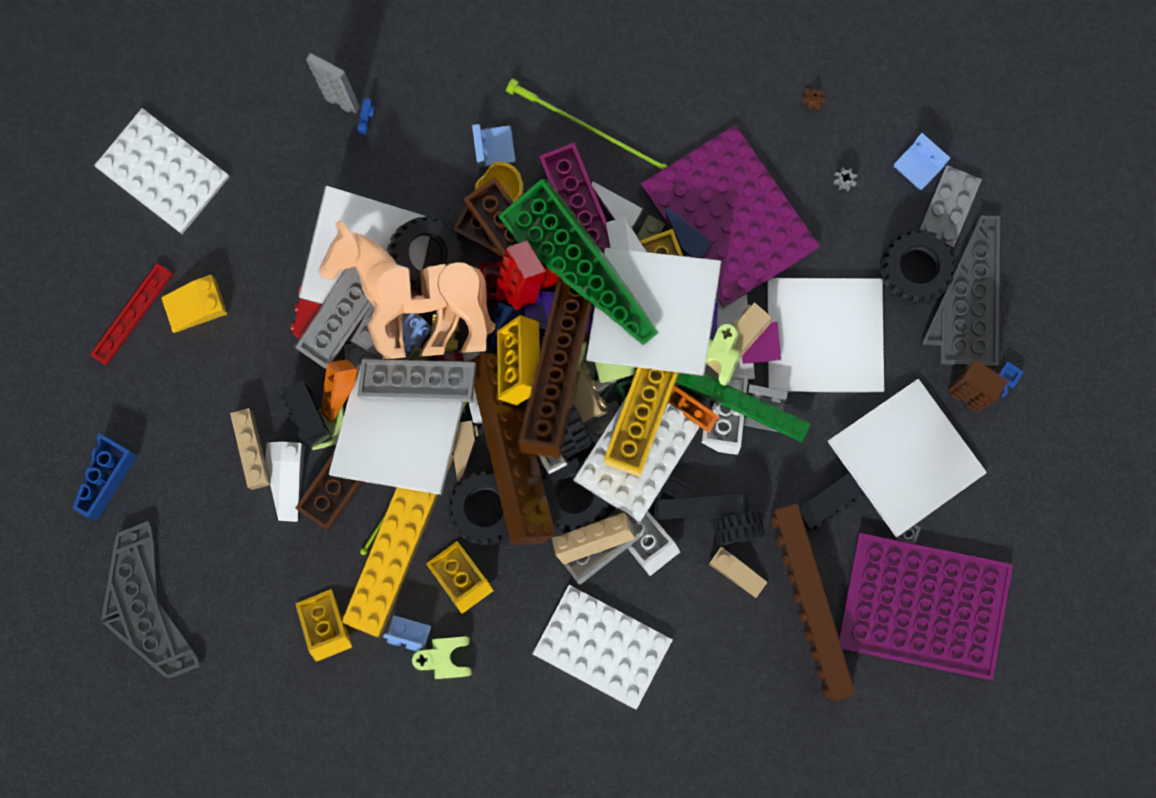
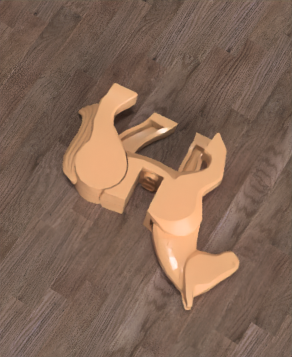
M341 220L335 223L338 234L328 248L320 265L319 273L322 278L333 280L340 271L352 267L356 268L361 280L362 290L374 306L367 326L377 351L383 355L382 359L406 357L401 320L403 314H419L436 310L437 314L436 324L419 357L443 355L446 343L455 330L460 317L465 320L469 328V335L462 347L461 353L486 351L487 334L493 332L496 324L491 321L488 314L486 281L479 269L459 262L420 270L422 296L411 297L409 268L397 265L395 260L380 245L366 236L350 231Z

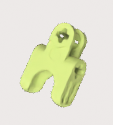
M730 324L720 326L714 340H709L706 363L712 360L720 362L719 382L723 386L729 383L741 356V352L734 349L739 337L738 332ZM730 331L732 336L727 337L726 339L724 333H728Z
M470 638L432 640V650L416 652L412 657V663L418 670L434 669L435 679L472 675V670L469 667H457L451 661L453 650L457 647L467 646L470 643ZM421 655H423L424 658L428 659V662H425L424 666H422L421 663H418V659L421 658Z

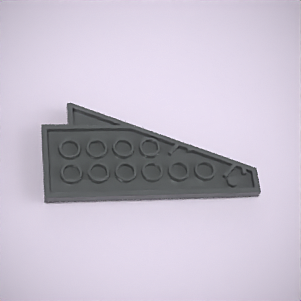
M981 215L956 267V272L953 275L954 279L945 291L922 341V345L940 346L939 365L968 366L976 359L987 367L999 366L1000 216Z

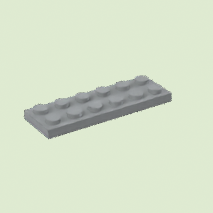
M310 53L306 60L313 72L312 75L316 78L315 81L318 83V87L322 91L321 93L325 96L324 99L332 104L335 102L340 104V107L346 112L350 113L353 111L357 113L360 106L345 71Z
M355 267L348 268L294 346V348L325 369L327 368V363L332 362L371 305V302L362 290L361 280Z
M362 359L357 396L364 399L473 402L477 365L475 362Z

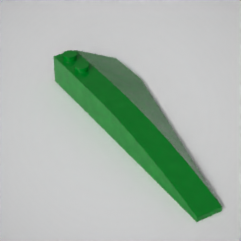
M541 179L499 215V218L518 243L528 241L539 261L562 278L564 282L585 299L594 304L596 308L609 316L612 321L620 325L642 345H645L659 334L627 285L550 181Z

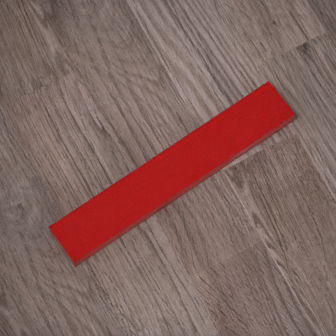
M156 263L90 355L107 366L174 274L159 263Z

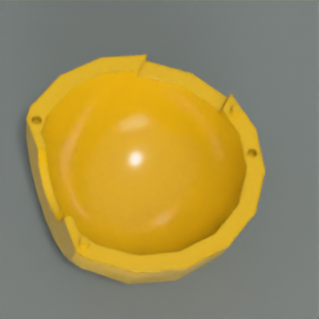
M495 161L482 178L477 181L475 190L496 177L511 200L515 202L521 197L523 191L521 174L514 166L506 162Z

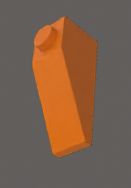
M349 360L327 363L321 413L329 422L335 419L355 386L357 368Z
M674 386L669 404L682 411L686 418L709 433L720 416L682 388Z

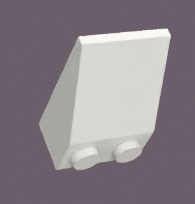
M648 511L641 522L627 515L633 527L641 536V538L628 547V550L651 576L679 554L680 551L675 542Z

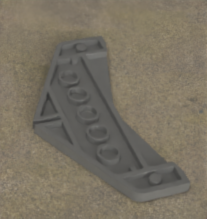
M147 521L119 532L115 537L101 620L117 614L120 617L103 624L166 678H173L202 667L199 657L158 602L154 531L151 522Z

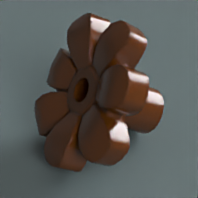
M812 87L811 91L806 89L804 91L806 97L802 98V103L807 104L806 108L809 110L813 106L815 110H820L821 104L826 102V98L823 97L825 92L823 90L817 91V87Z

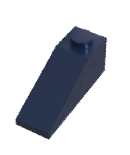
M670 208L666 209V219L670 228L675 233L683 257L702 259L710 251L712 243Z
M497 301L491 319L496 326L492 333L487 334L486 351H482L480 354H497V331L518 316H524L525 310L522 308L515 310L512 304Z

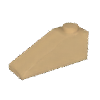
M472 421L459 423L453 446L458 483L465 476L476 443L475 437H478L477 425H473Z
M722 547L719 548L709 562L710 566L755 598H757L767 584L763 578Z

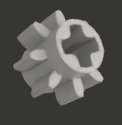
M842 167L841 173H835L834 176L838 179L833 184H838L839 191L846 189L848 192L850 185L855 187L856 182L853 180L856 179L857 174L853 175L851 172L852 168L845 170ZM844 177L848 178L846 182L842 181Z

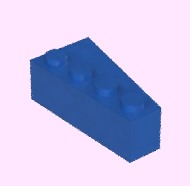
M100 433L97 436L96 447L91 454L90 465L86 468L84 474L86 476L83 485L80 486L73 506L75 511L96 522L138 456Z

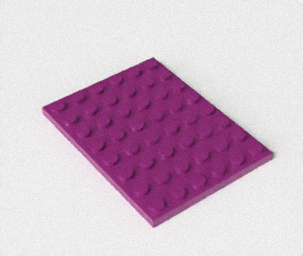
M736 125L641 183V187L669 228L670 226L665 216L667 208H670L712 243L710 251L702 259L721 261L716 297L723 308L729 306L820 247Z
M858 533L839 634L841 649L993 680L1013 564Z

